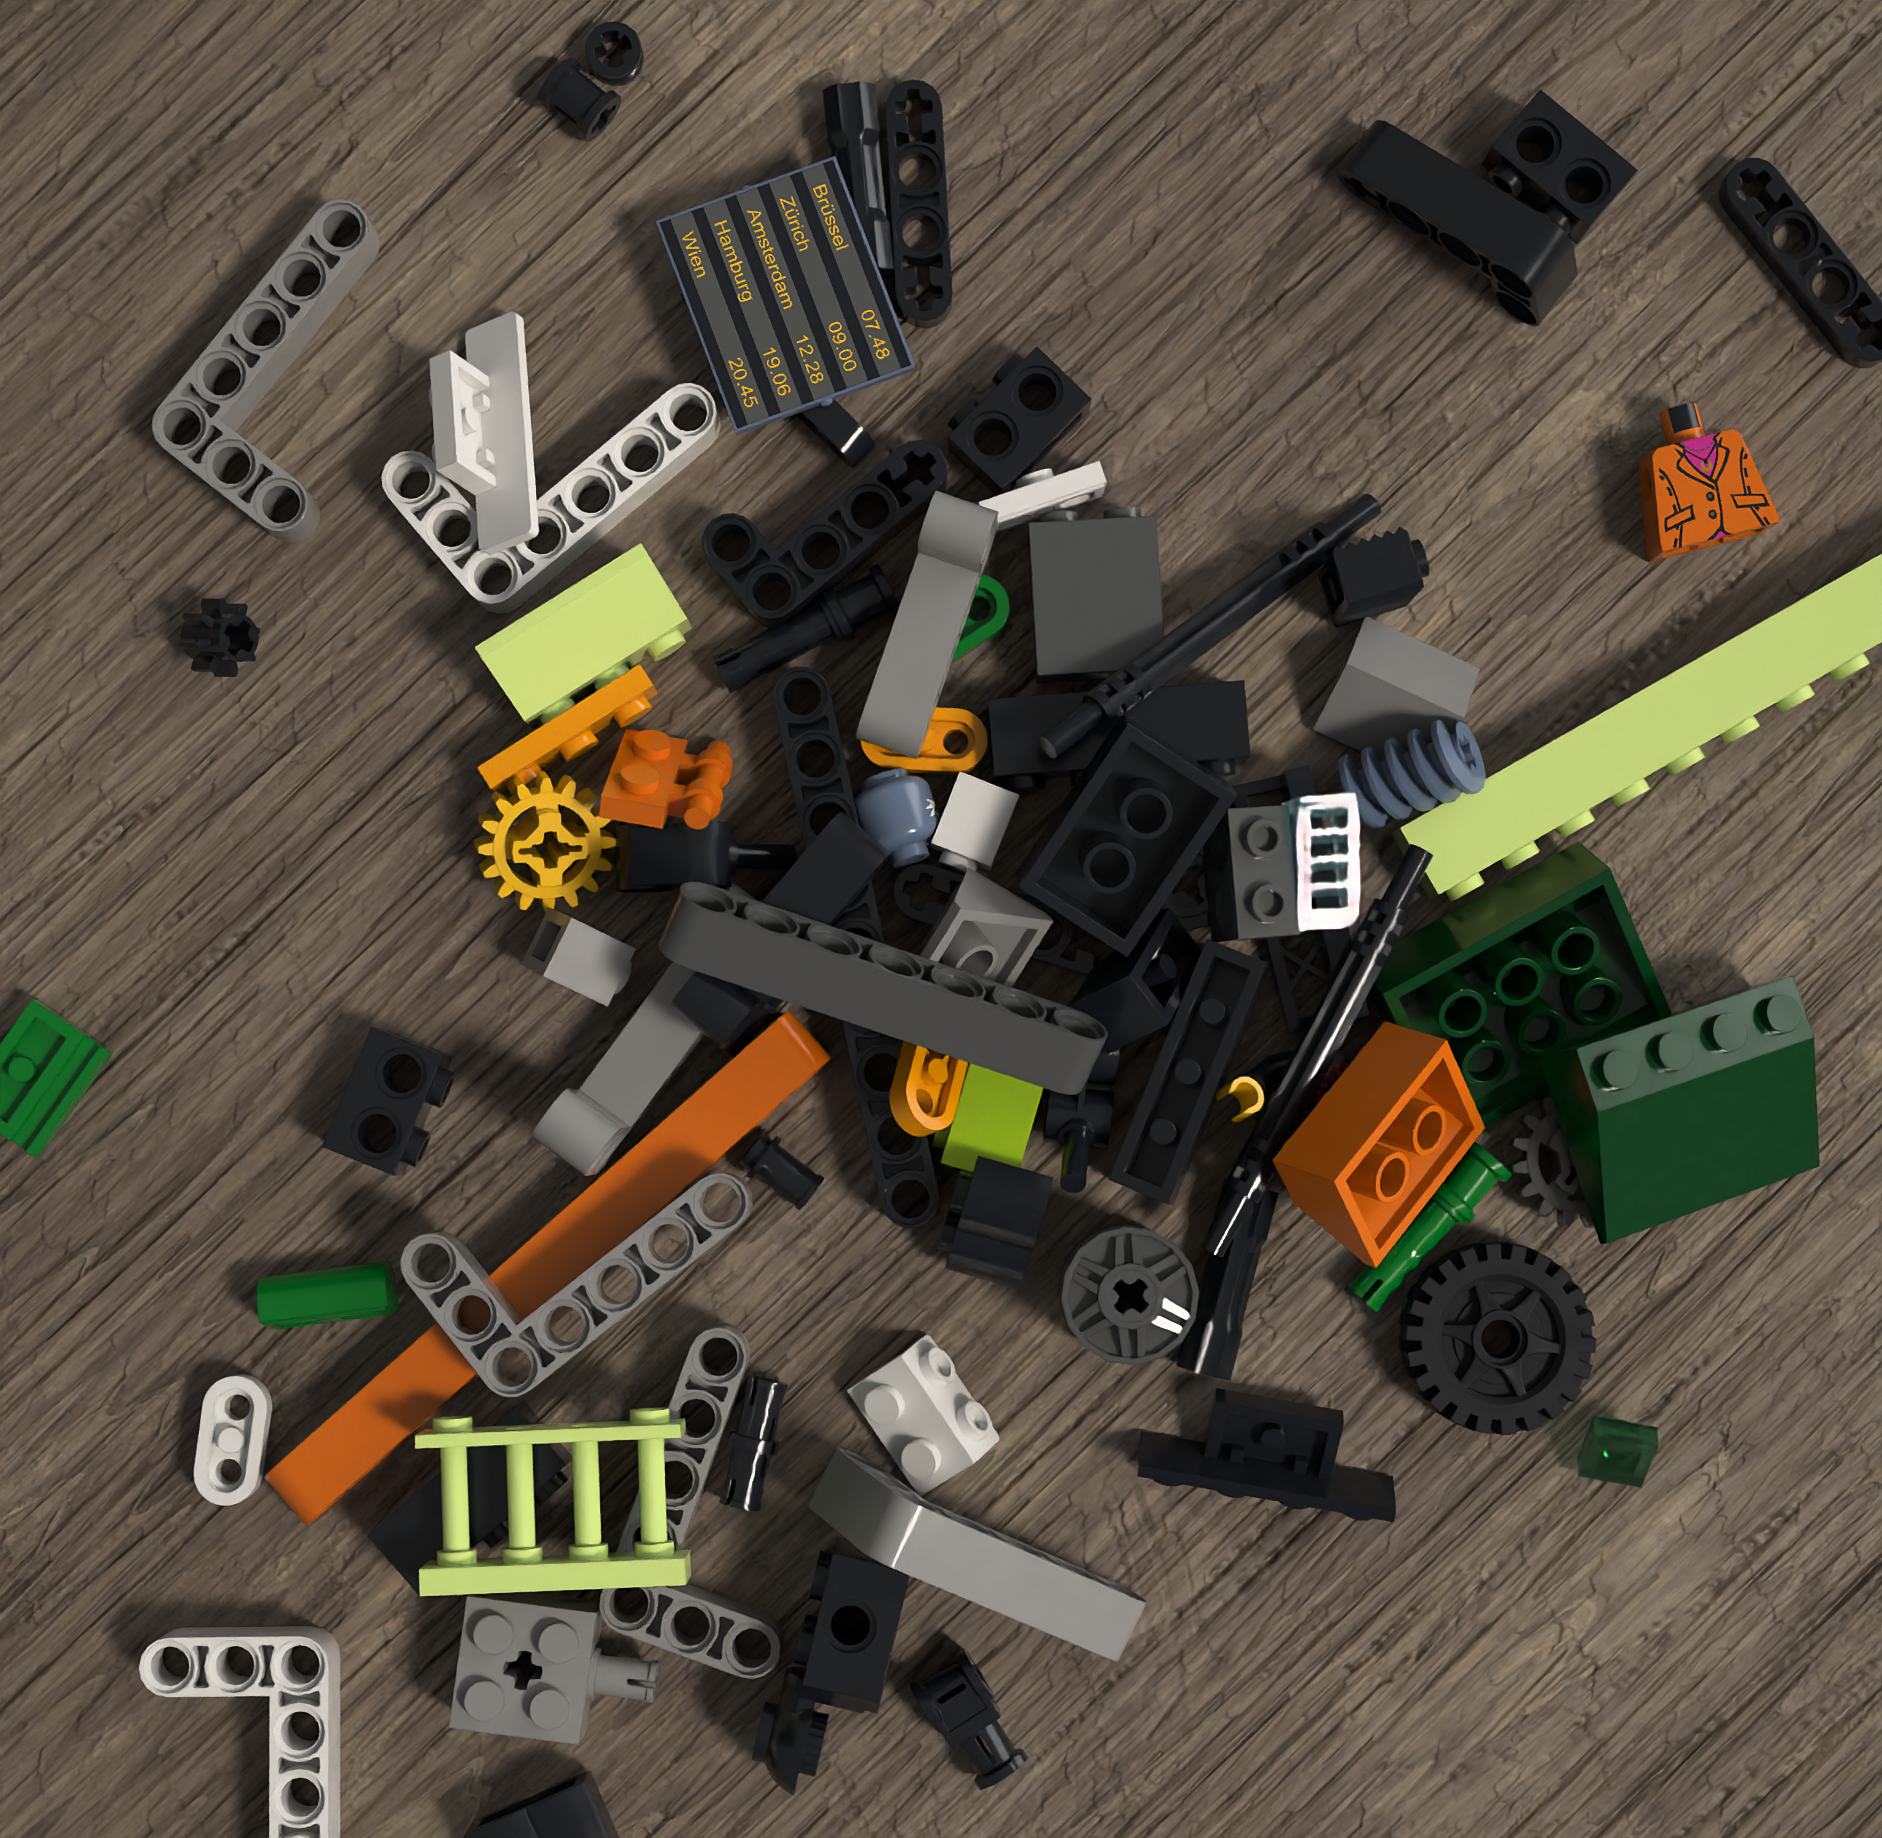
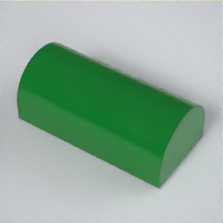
M381 1261L260 1277L257 1284L259 1323L265 1327L280 1330L395 1315L396 1311H399V1303L392 1264L390 1261Z

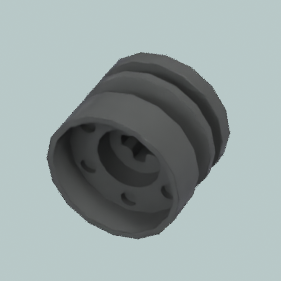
M1119 1223L1095 1229L1074 1245L1061 1267L1057 1294L1063 1318L1084 1348L1108 1362L1138 1365L1161 1359L1182 1343L1196 1319L1199 1289L1193 1266L1177 1244L1147 1227ZM1138 1278L1141 1279L1144 1284L1140 1288L1139 1294L1145 1300L1143 1305L1137 1310L1130 1305L1124 1306L1120 1311L1116 1309L1114 1305L1117 1303L1119 1296L1113 1289L1115 1284L1121 1279L1128 1284L1134 1283Z

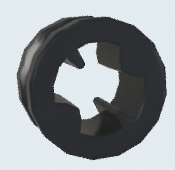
M617 21L605 22L595 27L587 38L585 45L586 58L593 75L599 81L610 86H622L635 80L640 74L644 63L643 49L636 32L627 24ZM611 41H618L621 49H624L626 45L632 49L623 53L624 64L619 67H611L608 58L603 63L598 61V58L607 54L605 44Z

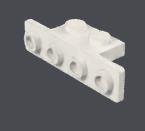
M514 311L480 324L466 332L467 361L451 350L429 359L431 379L429 402L432 407L434 429L432 456L436 465V471L475 495L479 549L489 555L535 538L539 533L524 321Z

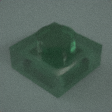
M1593 1416L1577 1456L1578 1476L1641 1488L1658 1449L1657 1427L1631 1423L1620 1419Z

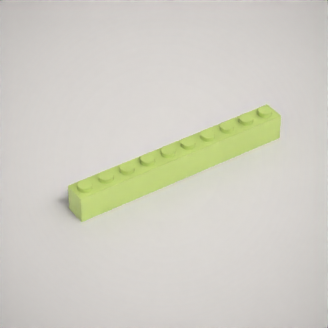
M1882 554L1485 779L1484 788L1479 793L1472 795L1462 792L1456 801L1443 803L1391 833L1403 855H1405L1410 844L1419 846L1433 855L1420 881L1428 898L1431 899L1443 892H1446L1451 902L1485 883L1479 874L1483 869L1500 860L1505 869L1508 870L1540 852L1534 840L1553 829H1556L1561 839L1565 838L1595 820L1589 810L1590 808L1608 798H1611L1617 808L1649 790L1650 787L1644 778L1665 766L1669 774L1673 776L1705 758L1699 746L1720 735L1727 745L1758 728L1760 725L1754 715L1774 703L1782 714L1814 696L1815 693L1809 683L1830 672L1836 683L1870 664L1864 652L1882 642Z

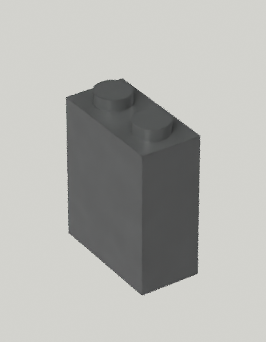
M1137 507L1107 509L1103 511V519L1078 520V513L1075 511H1052L1040 514V522L1028 524L1027 541L1036 684L1106 680L1164 637L1157 516H1141V509Z

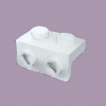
M925 1335L917 1340L904 1352L871 1372L847 1390L920 1497L974 1464L999 1441V1435L992 1426L989 1414L982 1405L975 1402L956 1374L950 1357L938 1348L929 1335Z

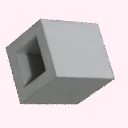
M549 907L521 965L608 1007L613 995L619 993L629 979L632 968L630 960L636 949Z

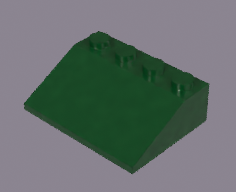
M1579 841L1396 942L1369 991L1383 1022L1386 1021L1447 1040L1485 1127L1549 1092L1539 1061L1540 1057L1671 1013L1610 867Z
M1794 976L1750 986L1539 1058L1600 1244L1613 1242L1820 1166L1814 1036Z

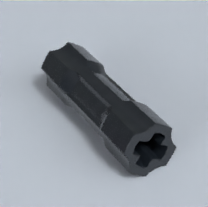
M862 81L844 84L837 83L822 90L828 144L831 148V156L836 157L881 278L884 280L895 275L890 224L886 218L876 86L875 84Z
M1226 1179L1223 1182L1216 1213L1229 1190L1228 1187L1224 1186ZM1265 1190L1259 1203L1251 1202L1223 1258L1208 1251L1199 1286L1196 1319L1182 1341L1176 1363L1178 1367L1219 1379L1231 1380L1242 1338V1322L1260 1252L1268 1237L1279 1193Z

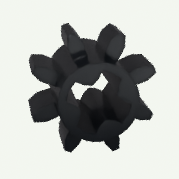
M203 598L201 600L202 613L183 614L182 618L185 622L181 629V641L178 642V646L183 648L187 656L193 659L191 670L194 672H213L215 677H236L238 674L237 662H255L256 656L254 653L258 646L260 628H257L255 623L246 616L248 609L246 604H227L224 598Z

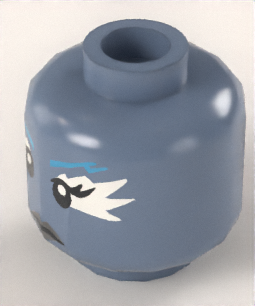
M904 768L888 770L862 781L859 784L861 793L854 798L859 826L891 853L888 859H891L893 867H905L927 858L930 855L927 846L931 844L941 819L927 781L918 776H909Z

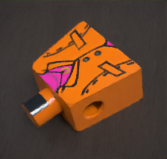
M1696 403L1675 406L1659 413L1667 446L1649 451L1639 461L1646 554L1649 563L1760 535L1780 522L1778 512L1741 433L1737 429L1705 436Z

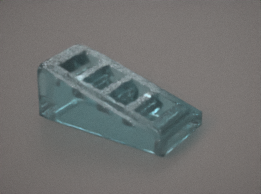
M1357 793L1301 796L1282 803V805H1289L1299 931L1359 927L1360 858ZM1331 817L1332 828L1311 830V818ZM1334 843L1335 855L1311 856V845ZM1337 870L1336 882L1311 883V871ZM1339 896L1340 908L1311 910V897Z

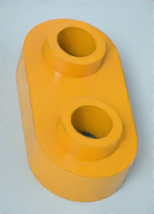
M936 707L917 759L894 751H888L885 748L862 740L860 741L865 757L872 765L881 770L888 771L904 768L908 773L959 775L960 771L963 773L970 772L981 763L986 754L988 737L982 721L970 711L958 708ZM951 733H960L966 737L968 746L960 754H951L944 748V739Z
M903 1041L889 1096L891 1111L898 1125L910 1135L924 1137L948 1127L955 1117L968 1062Z

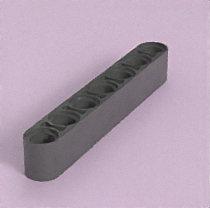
M687 882L681 886L658 943L659 949L665 957L683 967L1067 1095H1076L1082 1092L1108 1035L1106 1028L1098 1020L1082 1011L701 882Z

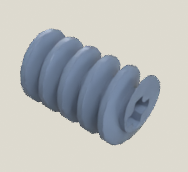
M1459 720L1456 723V733L1451 734L1443 721H1433L1431 724L1432 742L1430 743L1427 742L1420 730L1416 728L1409 730L1407 734L1408 751L1404 750L1396 738H1388L1384 742L1386 757L1384 760L1381 759L1374 747L1366 746L1361 751L1362 768H1359L1352 756L1348 754L1342 755L1338 759L1342 791L1356 819L1362 825L1382 828L1391 821L1392 817L1399 820L1409 818L1414 813L1415 808L1418 811H1429L1437 805L1438 800L1443 803L1454 802L1460 797L1461 791L1472 795L1479 793L1484 788L1486 779L1485 768L1480 749L1468 725L1464 721Z

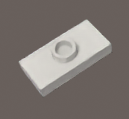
M1100 461L1054 476L1052 469L1048 468L1021 477L1016 481L1018 489L980 501L978 505L998 511L996 533L1039 519L1040 514L1062 511L1100 498L1104 494L1107 481Z

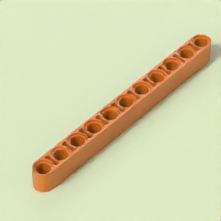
M790 1010L787 1011L489 1275L524 1320L671 1204L819 1072L832 1057ZM467 1296L459 1309L460 1318L468 1329L484 1331L491 1319L490 1308L481 1297ZM436 1322L282 1459L264 1478L300 1520L308 1526L478 1376V1373L439 1323Z

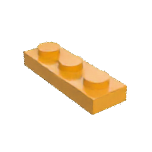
M639 664L477 768L490 789L500 794L509 789L513 796L515 792L512 779L519 777L527 788L533 787L538 772H542L541 768L560 756H563L566 762H569L585 754L598 744L599 741L595 734L615 721L620 728L637 721L652 709L648 700L659 693Z

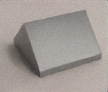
M1365 617L1361 622L1312 731L1361 753L1364 747L1372 746L1382 760L1386 759L1384 742L1388 738H1396L1405 751L1409 750L1407 740L1409 730L1415 728L1420 730L1427 742L1430 743L1432 742L1431 724L1433 721H1443L1451 734L1456 733V723L1459 720L1463 721L1480 668L1370 617Z
M968 867L915 955L1012 987L1053 923V920L1046 912Z

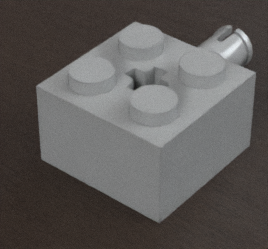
M535 1592L468 1594L449 1728L579 1745L588 1730L591 1701L595 1700L596 1694L645 1700L648 1703H653L657 1686L655 1678L658 1676L659 1661H644L602 1655V1648H599L603 1619L599 1608L600 1601ZM523 1651L532 1653V1664L542 1666V1668L537 1669L532 1677L523 1675L522 1667L514 1664V1661L519 1658Z

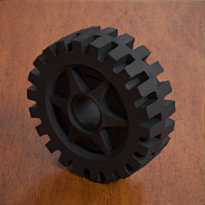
M1493 1241L1465 1245L1462 1248L1444 1254L1436 1263L1429 1265L1420 1274L1421 1278L1416 1285H1412L1406 1296L1408 1300L1405 1309L1401 1310L1399 1320L1401 1334L1398 1335L1399 1350L1402 1352L1404 1360L1402 1363L1407 1376L1411 1379L1414 1388L1420 1396L1447 1420L1469 1430L1486 1434L1511 1435L1519 1431H1531L1542 1427L1541 1423L1548 1419L1554 1420L1565 1412L1563 1408L1569 1401L1574 1402L1582 1392L1579 1387L1584 1379L1589 1378L1593 1365L1589 1364L1591 1353H1596V1338L1592 1335V1326H1595L1593 1314L1588 1310L1585 1303L1587 1298L1582 1289L1571 1279L1572 1276L1562 1266L1540 1252L1508 1242ZM1504 1320L1511 1331L1510 1344L1502 1353L1489 1355L1482 1346V1332L1492 1321Z

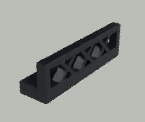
M1309 765L1285 770L1279 776L1232 786L1238 795L1232 803L1233 808H1248L1247 797L1281 790L1284 805H1289L1291 835L1295 849L1292 847L1293 859L1298 861L1302 876L1296 885V897L1298 898L1302 890L1305 889L1309 906L1308 910L1297 903L1299 915L1313 923L1316 940L1304 959L1282 947L1280 938L1265 939L1287 1035L1305 1031L1312 1016L1298 1018L1293 997V991L1305 971L1329 986L1352 942ZM1318 950L1320 951L1324 972L1310 964ZM1285 959L1298 966L1291 980H1289ZM1366 999L1356 1018L1369 1016Z

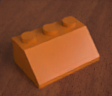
M1385 1021L1368 1043L1360 1049L1355 1059L1329 1091L1322 1096L1320 1102L1300 1127L1284 1143L1282 1149L1272 1161L1294 1204L1362 1262L1377 1268L1482 1133L1485 1126L1447 1040Z

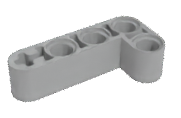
M935 491L920 532L918 554L857 729L856 739L915 759L918 758L993 544L998 525V511Z

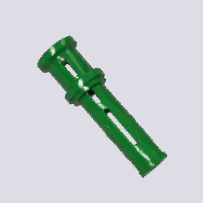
M1475 1141L1377 1268L1365 1265L1356 1277L1346 1285L1360 1298L1363 1297V1300L1373 1310L1378 1312L1381 1309V1305L1435 1245L1438 1244L1454 1224L1458 1222L1463 1226L1466 1221L1470 1223L1475 1217L1474 1207L1498 1181L1507 1182L1512 1174ZM1379 1279L1375 1286L1365 1295V1293L1371 1288V1286Z

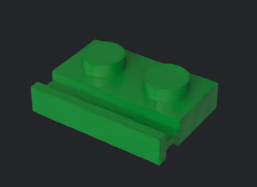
M32 999L0 1043V1135L9 1141L15 1142L25 1149L26 1153L30 1156L41 1157L114 1052L92 1039L89 1034L42 1001Z

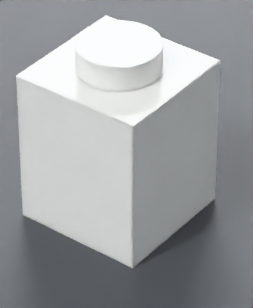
M960 771L931 842V848L942 852L939 863L964 874L968 867L974 871L977 870V867L990 871L1020 795Z

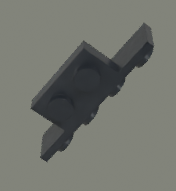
M1216 1388L1204 1442L1143 1431L1140 1433L1137 1477L1149 1478L1161 1485L1172 1487L1188 1485L1215 1490L1231 1498L1249 1496L1272 1500L1293 1509H1307L1311 1507L1343 1513L1352 1519L1360 1521L1378 1519L1394 1522L1396 1515L1393 1476L1334 1466L1344 1426L1342 1410Z

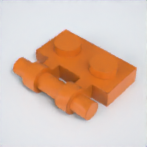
M626 729L601 794L599 817L663 829L667 815L684 818L685 823L692 829H704L708 826L709 821L714 819L720 811L724 798L722 788L728 784L733 770L729 745L723 741L715 740L710 742L707 748L696 756L687 754L688 740L669 737L667 734L657 730L636 731Z

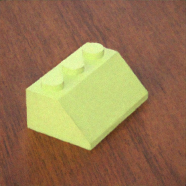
M640 543L475 646V649L523 720L533 729L541 723L543 725L573 707L576 705L575 702L593 690L596 689L598 691L628 672V668L649 655L653 661H659L669 656L686 643L683 634L691 630L692 626Z

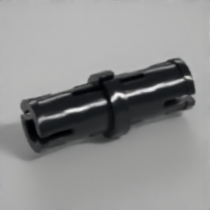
M748 1375L736 1431H730L728 1445L732 1446L727 1477L719 1502L737 1509L760 1511L763 1487L771 1455H777L780 1441L775 1440L781 1406L783 1405L788 1384L766 1377Z

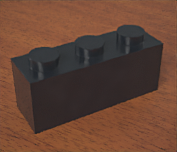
M523 1400L493 1426L544 1423ZM561 1443L532 1444L534 1500L539 1506L569 1480L561 1469L572 1460V1455ZM506 1445L469 1446L467 1448L470 1548H473L483 1539L491 1549L509 1533ZM441 1472L368 1535L370 1540L418 1595H420L419 1569L429 1560H437V1551L443 1549Z

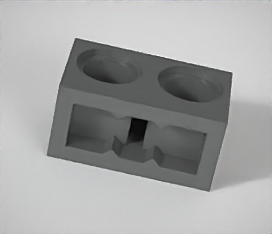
M1289 805L1228 809L1204 844L1212 941L1219 943L1300 935Z

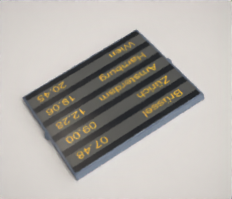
M835 156L754 186L744 185L737 192L656 221L736 436L819 405L823 407L829 406L835 399L916 370Z

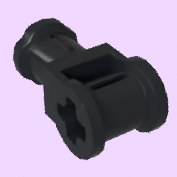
M962 1648L955 1653L956 1660L924 1681L919 1677L909 1682V1685L923 1712L933 1727L942 1733L950 1748L952 1749L959 1744L977 1773L974 1779L975 1784L980 1790H983L1014 1773L1027 1761L1028 1756L1023 1749L1014 1748L997 1721L1001 1717L999 1706L994 1700V1694L969 1652ZM979 1736L983 1737L993 1755L988 1752Z

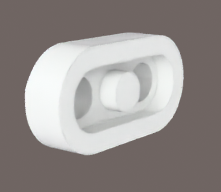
M235 1374L220 1379L209 1388L203 1400L194 1464V1482L200 1494L208 1501L217 1505L229 1506L247 1499L258 1489L263 1478L272 1400L266 1386L253 1376ZM236 1394L243 1395L250 1403V1411L245 1418L235 1416L230 1409L231 1399ZM226 1459L237 1461L241 1467V1477L237 1482L228 1481L222 1474V1464Z

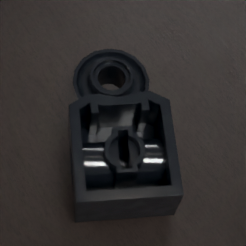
M837 1537L833 1553L821 1550L817 1561L809 1598L822 1601L818 1616L805 1615L794 1660L795 1664L807 1667L787 1668L778 1704L765 1701L752 1755V1760L764 1762L773 1780L793 1796L799 1773L815 1777L829 1714L813 1711L815 1702L863 1714L864 1710L878 1713L910 1576L871 1558L846 1538ZM845 1606H856L867 1614L869 1620L858 1627H849L840 1622L835 1612Z

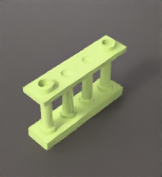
M669 1408L630 1410V1421L473 1427L472 1416L433 1418V1429H424L415 1435V1449L440 1448L443 1549L437 1551V1560H429L419 1569L420 1596L686 1585L691 1577L690 1550H674V1541L667 1540L664 1438H681L686 1432L685 1418L670 1419ZM637 1440L641 1541L634 1543L635 1552L608 1553V1543L601 1542L598 1441ZM572 1442L575 1544L568 1546L569 1555L543 1556L542 1546L536 1545L532 1444ZM506 1445L509 1547L503 1548V1557L477 1558V1549L470 1548L467 1447Z

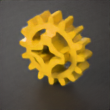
M545 771L538 772L535 787L527 788L523 781L516 777L512 779L515 795L507 799L504 795L494 792L491 798L499 809L496 815L479 814L477 819L480 825L489 832V836L474 839V847L480 854L491 855L479 864L480 870L485 878L499 876L493 888L501 898L510 895L516 890L515 902L522 910L526 911L533 899L538 898L546 913L549 907L554 909L555 898L562 896L573 908L578 905V897L575 890L583 886L594 893L599 889L596 881L591 876L595 869L611 871L613 865L601 853V850L616 846V838L611 832L600 830L611 819L600 818V808L592 809L598 797L589 787L575 795L576 783L571 776L564 775L557 787H553ZM558 804L576 812L581 817L584 826H578L576 822L564 823L561 820ZM528 809L526 815L515 826H510L517 816ZM551 831L557 840L548 842L547 852L539 853L534 845L542 843L544 833ZM506 859H512L514 863L526 862L530 866L532 880L514 872L508 866ZM579 859L570 871L562 875L575 860Z

